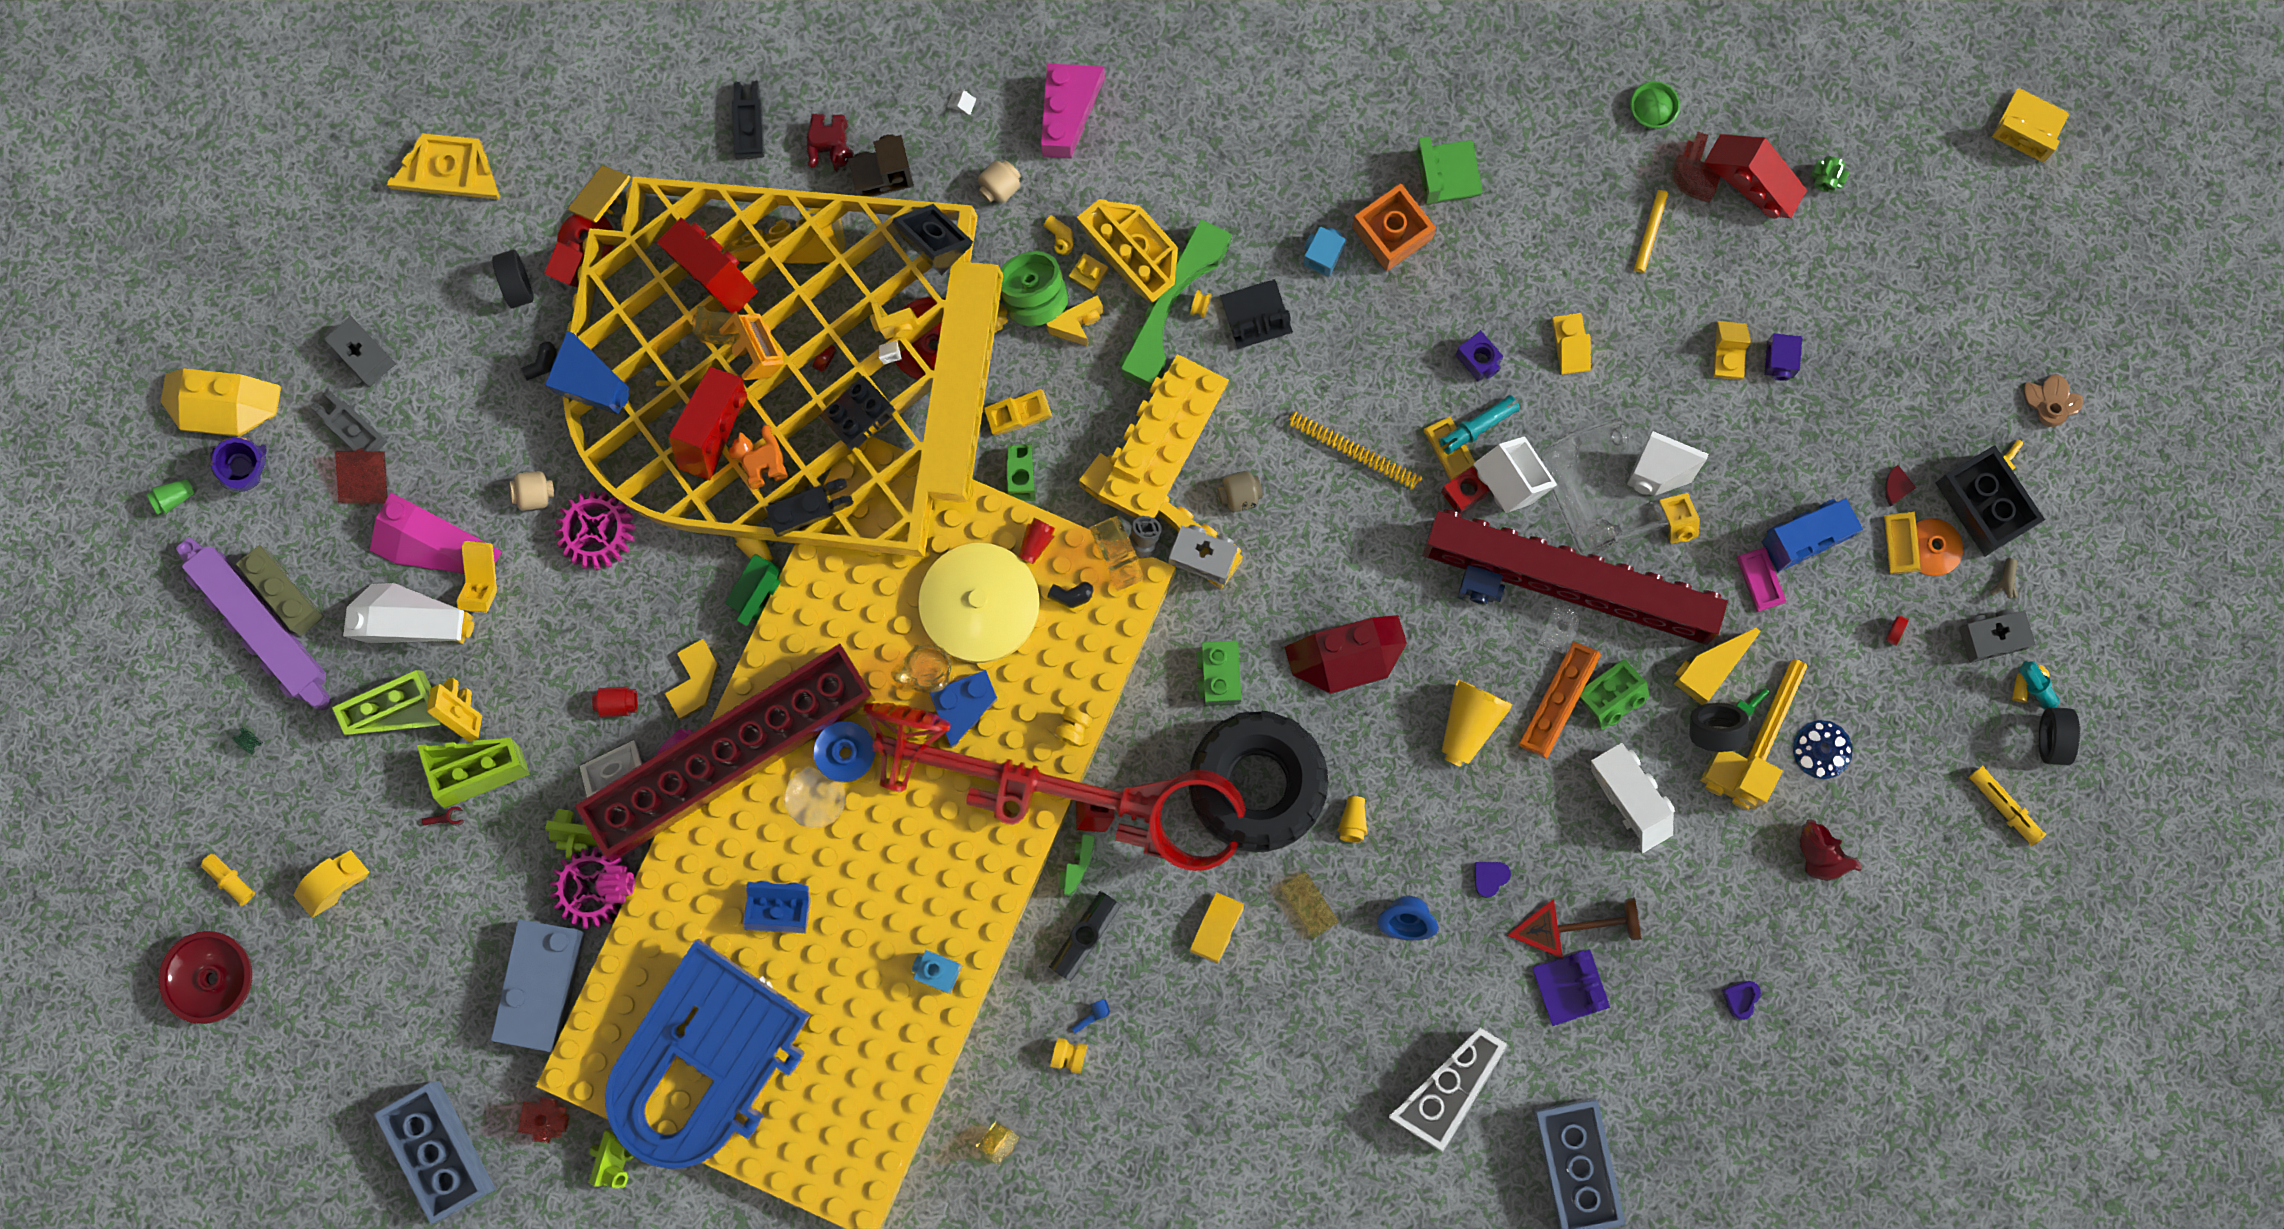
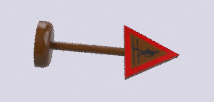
M1635 897L1624 901V917L1558 925L1553 899L1507 936L1563 959L1559 933L1626 924L1629 938L1636 941L1641 940V931Z

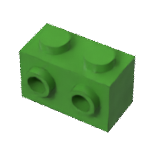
M1238 641L1202 642V651H1196L1197 669H1203V680H1198V697L1204 698L1205 706L1241 704Z

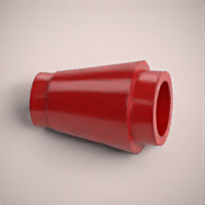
M1033 518L1031 524H1027L1018 557L1034 564L1055 537L1052 535L1055 528Z

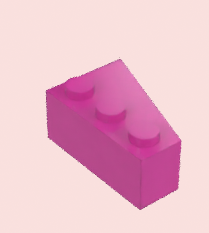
M1047 63L1041 141L1043 157L1072 158L1099 90L1104 83V66Z

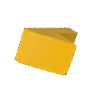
M1095 296L1061 313L1054 320L1047 322L1046 330L1049 335L1088 346V339L1081 324L1084 323L1085 326H1088L1100 319V315L1103 314V305L1099 297Z
M1582 313L1553 317L1552 325L1561 375L1590 371L1591 338L1590 334H1585Z
M1717 321L1713 378L1744 379L1746 349L1751 344L1747 324Z

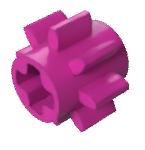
M606 866L607 873H600L597 879L599 895L606 896V902L625 903V895H632L634 892L635 880L633 874L626 872V866Z

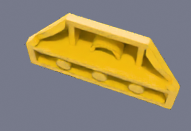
M1098 199L1077 216L1078 222L1096 249L1134 292L1153 303L1175 285L1178 247L1141 206L1120 202H1107V200Z
M183 368L165 374L160 402L181 431L240 437L277 414L281 386L242 374Z

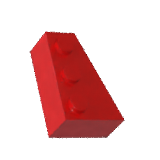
M1720 134L1704 161L1706 165L1761 209L1766 216L1773 219L1778 217L1791 219L1807 192L1804 185L1768 140L1763 137Z
M680 218L656 243L685 272L708 290L707 292L712 297L717 298L732 315L735 312L738 313L758 290L736 267L740 262L728 250L724 253L720 252L723 247L712 236H709L707 239L704 238L707 233L697 223L693 222L689 225L683 218Z
M709 367L668 436L679 470L711 480L738 413L747 399V392L745 391L742 377Z

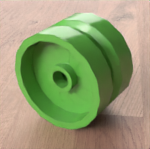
M1039 251L1024 252L1012 257L1003 264L1001 268L1003 273L1001 295L1007 312L1013 321L1025 326H1036L1050 322L1063 313L1068 305L1069 294L1062 279L1060 267L1053 256Z

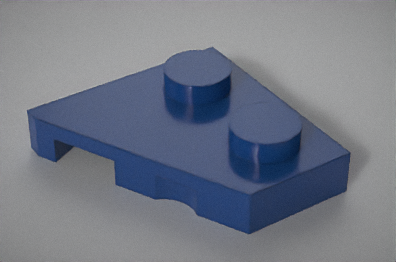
M986 670L929 692L939 717L951 724L950 730L946 732L952 748L958 745L960 739L971 727L973 728L983 713L989 710L997 701V696Z

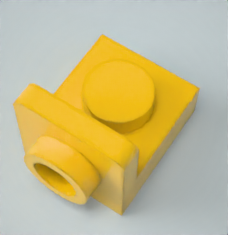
M1688 493L1659 500L1660 511L1669 529L1668 539L1670 544L1688 542L1699 536L1700 518Z

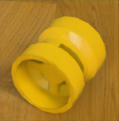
M1065 707L1062 714V724L1056 727L1053 735L1064 742L1081 747L1084 741L1083 734L1085 729L1090 728L1093 718L1076 709Z
M1058 1037L1050 1067L1056 1069L1065 1067L1072 1073L1080 1075L1088 1045L1082 1043L1070 1044L1067 1039Z

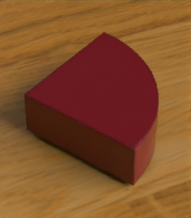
M1899 465L1890 471L1885 484V497L1890 507L1916 489V486Z

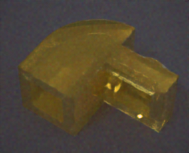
M1117 516L1089 527L1116 591L1144 580L1136 553Z

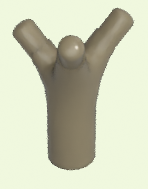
M2013 558L2006 559L2002 579L1995 588L1990 590L1992 596L2005 589L2007 598L2018 597L2015 587L2018 560Z

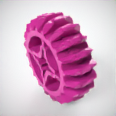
M590 491L589 499L583 493H579L578 498L580 502L575 503L572 499L568 500L571 506L569 511L565 508H560V512L565 518L556 519L555 523L562 527L554 531L555 536L561 538L556 544L559 548H565L562 552L565 558L571 557V563L575 566L581 562L582 567L586 570L589 569L591 564H593L595 570H600L601 562L603 561L610 568L612 567L610 560L612 557L618 562L622 561V557L619 554L620 550L625 553L630 552V548L625 542L631 543L635 540L632 535L628 534L636 530V526L629 523L634 517L632 513L626 512L628 506L623 503L619 504V500L615 496L609 499V495L605 491L600 494L599 498L595 491ZM594 509L609 511L597 517H591L586 513ZM580 519L582 527L579 533L576 534L577 538L573 540V529L577 520ZM617 520V532L611 542L608 538V532L614 526L613 522ZM588 521L593 526H597L599 534L603 539L593 534L591 527L587 523ZM594 543L601 544L604 549L595 552L581 550L584 546L588 547Z
M594 847L591 855L589 850L582 848L581 858L574 852L571 855V863L562 859L560 863L565 867L563 872L555 869L553 872L560 877L559 881L550 882V886L558 888V891L550 894V898L560 899L554 905V909L559 911L565 908L561 918L567 920L572 916L571 925L577 926L582 921L584 929L590 928L592 920L595 928H602V918L607 924H612L613 918L610 914L613 912L615 915H618L620 909L617 907L619 904L623 905V903L606 902V896L600 897L588 892L589 888L583 880L595 883L594 888L598 893L597 879L599 874L607 873L606 866L620 865L622 858L620 857L612 862L606 859L603 854L601 855L599 847ZM593 863L605 866L601 871L597 870L590 876L585 875L579 870L581 867ZM573 877L578 889L573 896L574 900L571 902L569 884ZM591 900H597L604 905L603 908L594 912H581L578 910L583 904L586 905Z

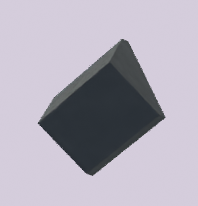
M934 204L895 217L892 221L901 238L941 276L973 244V241Z

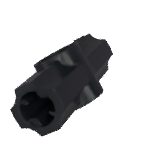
M1099 891L1078 924L1073 927L1070 936L1049 965V968L1071 982L1092 949L1098 944L1099 939L1122 905L1107 894ZM1083 928L1091 929L1094 933L1093 941L1089 944H1081L1077 941V933Z

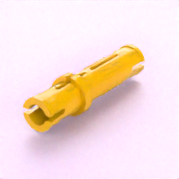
M1983 765L1968 777L2008 820L2006 822L2008 826H2014L2030 846L2038 843L2046 835L2027 815L2029 811L2025 807L2021 808Z

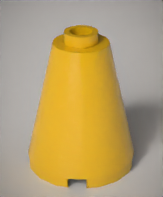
M1458 679L1454 687L1441 750L1446 754L1445 760L1460 767L1463 762L1469 764L1510 711L1512 704Z

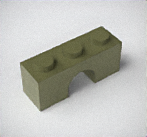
M258 545L236 563L293 632L302 636L324 618V615L309 597L287 576L289 573L274 555L261 545Z

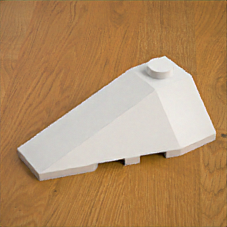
M395 583L371 584L347 606L343 637L366 643L461 640L464 611Z

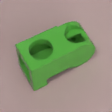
M1032 444L1008 445V495L1022 501H1036Z

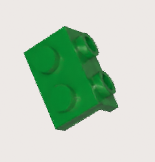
M757 554L753 555L725 601L726 605L739 612L737 621L748 626L752 618L756 621L758 620L765 608V605L762 603L767 594L773 595L781 582L777 579L780 567Z

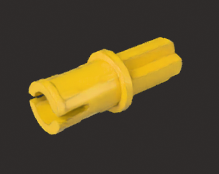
M209 854L202 860L201 867L218 883L217 887L220 890L224 889L240 906L247 904L255 895V891L237 876L238 872L231 870L215 854Z

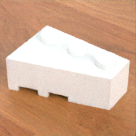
M1620 743L1591 760V770L1612 805L1615 804L1625 818L1622 821L1627 829L1632 828L1640 839L1638 848L1643 854L1673 836V815L1675 809L1666 796L1662 798L1656 790L1658 786L1650 773L1645 774L1639 767L1641 763L1636 753L1632 749L1628 751L1623 743Z

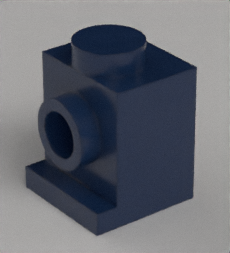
M1468 565L1465 569L1457 598L1463 600L1464 596L1468 595L1471 601L1486 605L1487 602H1500L1505 589V585L1500 584L1503 575Z

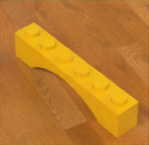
M1099 453L1079 479V487L1097 500L1100 491L1112 472L1114 466L1110 463L1112 455L1106 457ZM1166 497L1157 513L1158 517L1164 519L1178 533L1182 525L1185 527L1196 525L1206 530L1205 534L1216 538L1217 532L1204 523L1202 526L1192 520L1194 516L1188 510L1181 506L1177 509L1169 503L1170 498ZM1204 547L1200 551L1199 556L1201 558H1205L1206 554H1209V548ZM1239 548L1226 583L1242 563L1243 556L1240 555L1241 550ZM1207 579L1220 590L1225 586L1223 584Z

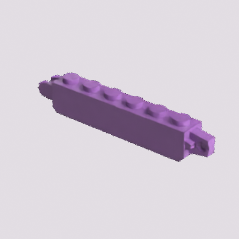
M188 537L179 544L176 550L185 563L182 565V568L188 573L185 577L187 582L195 590L201 589L206 594L204 601L213 611L217 612L219 610L225 616L222 620L224 625L232 633L238 632L244 640L241 641L243 647L251 655L256 653L261 658L262 662L259 665L270 677L275 675L280 680L279 689L290 699L295 697L301 701L305 700L309 705L321 711L329 709L332 703L331 698L321 686L326 681V672L222 552H218L214 547L203 548L191 537Z

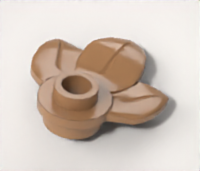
M2059 374L2049 376L2043 386L2031 382H2026L2024 386V396L2027 404L2037 410L2039 421L2047 427H2056L2063 424L2068 416L2077 414L2082 408L2083 397L2079 394L2070 393L2067 380Z

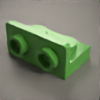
M1623 659L1585 686L1579 700L1596 717L1598 726L1604 730L1609 726L1616 725L1632 709L1641 707L1650 695L1647 682Z

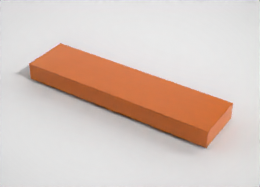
M1574 641L1572 642L1519 743L1522 749L1545 759L1548 758L1601 657V653L1598 650Z

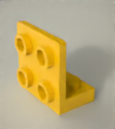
M2018 88L2014 92L1992 137L2044 163L2056 150L2060 142L2057 138L2069 113Z

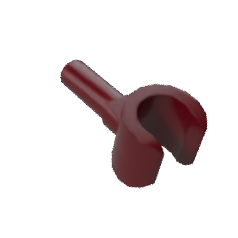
M457 806L451 807L446 814L422 818V824L425 826L449 822L453 826H459L464 823V820L452 821L451 815L453 812L463 810Z

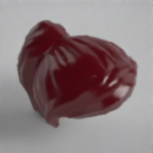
M1807 819L1806 823L1802 825L1800 848L1806 859L1805 872L1809 876L1819 880L1830 881L1838 879L1852 870H1862L1861 863L1857 858L1845 855L1840 847L1842 844L1841 839L1834 838L1829 829L1823 824H1816L1815 820Z

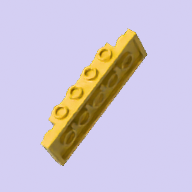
M1177 354L1163 378H1155L1149 391L1153 394L1149 402L1143 400L1136 416L1140 417L1136 425L1131 423L1125 432L1123 439L1127 442L1124 448H1116L1110 460V463L1114 465L1112 472L1100 491L1098 500L1134 518L1149 516L1155 519L1226 389L1229 380Z

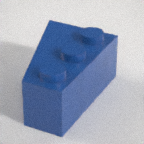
M1833 498L1819 506L1820 509L1815 512H1803L1794 517L1793 521L1784 525L1783 523L1778 524L1766 531L1768 535L1761 542L1766 547L1778 573L1856 536L1863 530L1847 498L1838 502Z

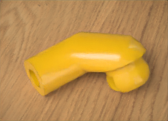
M2037 664L2043 675L2049 677V671L2043 665ZM2020 672L2015 679L2012 700L2027 703L2029 695L2027 690L2028 684Z

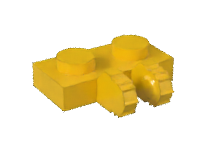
M448 678L443 685L438 684L430 689L426 712L470 743L479 738L482 715L470 706L472 699L471 690L462 688L458 692L459 682L454 678Z

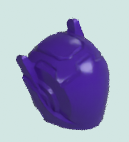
M232 437L222 440L216 448H212V452H210L211 471L220 481L221 486L232 492H246L256 487L261 481V473L266 463V445L258 447L247 437Z

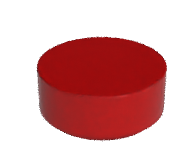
M830 345L817 355L812 367L820 372H824L836 353V347Z
M1901 615L1896 616L1886 637V642L1897 646L1908 624V618Z

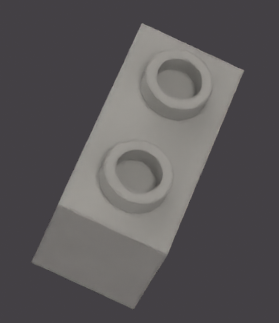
M1182 525L1169 556V564L1225 585L1236 557L1238 546L1234 545V541L1228 537L1217 535L1215 538L1205 534L1206 530L1196 525H1189V527ZM1204 547L1209 548V554H1206L1205 558H1201L1199 556L1200 551Z

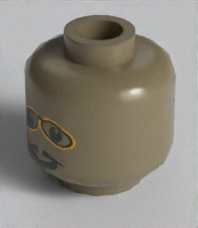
M1249 471L1224 476L1222 487L1217 488L1221 505L1227 504L1228 509L1232 512L1255 508L1258 505L1259 499L1263 498L1258 476H1253Z

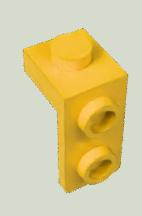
M464 541L462 544L465 584L457 598V607L461 610L487 613L497 593L493 545L491 543Z

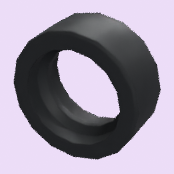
M512 249L494 255L492 257V264L495 276L508 306L513 309L532 303L534 300L533 291L518 252Z
M1707 703L1698 706L1692 711L1689 736L1691 741L1699 748L1713 752H1730L1746 744L1749 718L1744 710L1732 704ZM1713 726H1721L1727 728H1714Z
M2047 707L2043 712L2039 725L2040 757L2043 763L2071 765L2076 759L2080 743L2078 715L2074 709Z

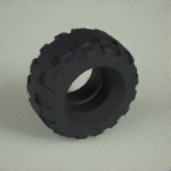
M1246 711L1235 714L1224 721L1222 720L1205 735L1194 752L1189 771H1211L1229 780L1232 769L1240 760L1251 755H1264L1275 760L1284 771L1286 790L1282 799L1275 806L1267 810L1254 811L1246 808L1244 816L1238 818L1230 799L1213 787L1201 784L1189 785V795L1198 819L1216 839L1227 845L1232 841H1236L1238 843L1236 849L1269 852L1294 843L1315 824L1327 798L1328 769L1325 757L1318 743L1299 723L1289 717L1286 718L1275 714V712Z

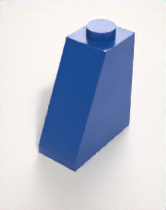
M567 331L545 386L557 395L619 415L621 408L628 401L629 387L574 333Z

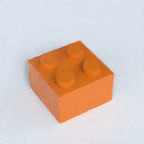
M1401 183L1354 215L1352 224L1353 230L1386 272L1430 242L1436 230L1434 224Z

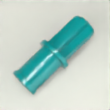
M2024 661L2019 671L2028 684V692L2035 695L2043 710H2046L2047 707L2056 708L2060 703V699L2051 687L2050 678L2043 675L2035 661Z

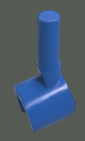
M1106 1000L1090 1004L1093 1014L1071 1027L1075 1034L1090 1023L1109 1015L1110 1009Z

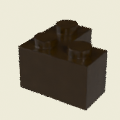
M884 135L879 140L873 141L874 153L860 152L855 154L853 158H848L857 196L873 197L914 187L902 135Z

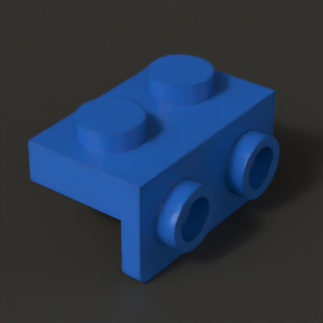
M768 881L747 882L744 930L806 933L811 903L809 887L807 885L796 882L788 884H776Z

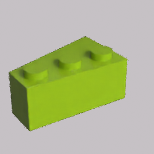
M415 670L332 707L344 735L444 725L426 712L432 687L425 672L422 670Z
M512 738L474 740L473 743L460 744L448 742L445 745L427 746L426 744L417 745L433 798L444 808L530 775L522 749Z

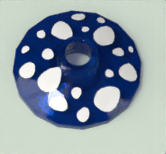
M1817 720L1807 723L1798 731L1794 739L1793 754L1796 763L1804 773L1814 778L1830 779L1839 776L1847 769L1852 760L1853 746L1849 735L1841 726L1831 721ZM1822 743L1829 745V753L1822 752Z

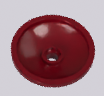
M213 931L193 933L174 944L164 957L158 979L160 994L167 1008L182 1020L196 1024L219 1022L235 1013L246 1000L252 984V965L245 949L232 937ZM212 973L217 975V980L214 984H210L208 980Z

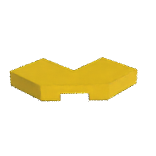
M704 639L677 653L691 679L665 693L680 720L707 706L713 680L719 667Z

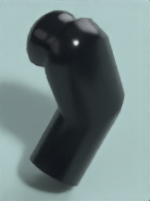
M542 342L538 347L535 362L521 368L526 381L551 371L557 357V350L551 342Z
M1081 582L1070 590L1053 584L1047 597L1068 608H1076L1087 603L1092 598L1094 588L1088 582Z

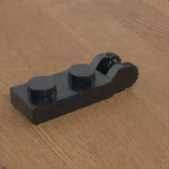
M758 80L751 81L752 100L742 99L743 86L740 81L733 84L734 101H732L734 156L736 159L764 157L763 112Z
M844 478L826 483L824 486L820 485L765 507L774 534L777 537L783 536L834 515L833 513L853 505V499L850 495L834 499L830 503L827 497L847 488L846 480Z

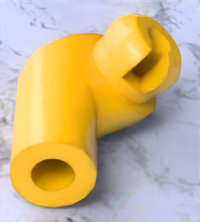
M1050 215L1043 227L1055 235V251L1060 255H1068L1074 247L1073 231L1053 215Z

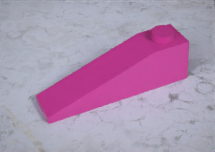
M390 493L376 517L370 551L398 565L464 574L463 542H486L421 507ZM493 547L494 563L496 564L502 551Z

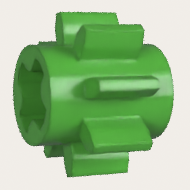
M1827 156L1824 158V161L1817 160L1810 177L1816 179L1814 182L1816 188L1831 193L1835 191L1836 187L1842 189L1850 172L1844 170V161L1837 157Z

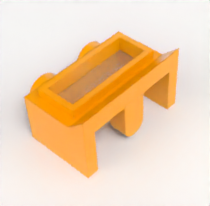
M735 312L719 329L721 335L740 334L741 337L732 346L734 356H743L749 352L753 363L741 375L743 380L771 378L784 365L782 351L776 348L770 336V327L767 323L763 322L760 314L738 315Z

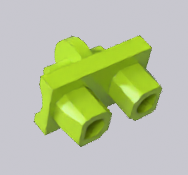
M558 809L553 821L547 820L545 830L549 831V840L557 842L556 849L566 850V859L572 860L571 855L574 852H581L582 848L588 850V846L599 847L584 821L583 825L573 824L574 813L570 810Z
M605 1130L601 1144L591 1145L589 1154L596 1158L589 1183L593 1186L624 1188L629 1177L627 1172L623 1170L625 1161H631L635 1156L620 1143L613 1131Z

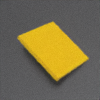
M602 165L567 210L597 223L605 212L613 214L608 208L613 201L621 204V200L617 196L631 180V177Z

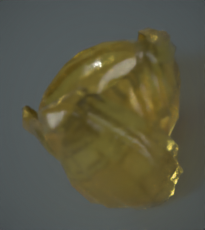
M929 644L915 645L905 656L903 664H896L892 668V685L902 692L915 690L923 693H935L941 691L948 685L952 660L949 653L941 647Z

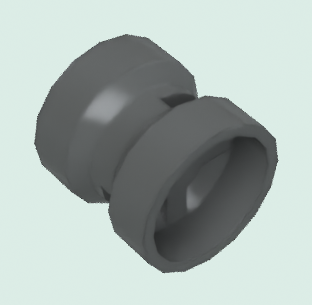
M1141 516L1134 520L1127 540V548L1134 556L1147 558L1154 554L1157 541L1162 532L1161 525L1156 519L1149 516Z

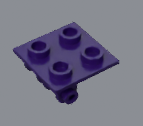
M1590 949L1563 957V959L1560 958L1532 967L1552 1026L1610 1008Z

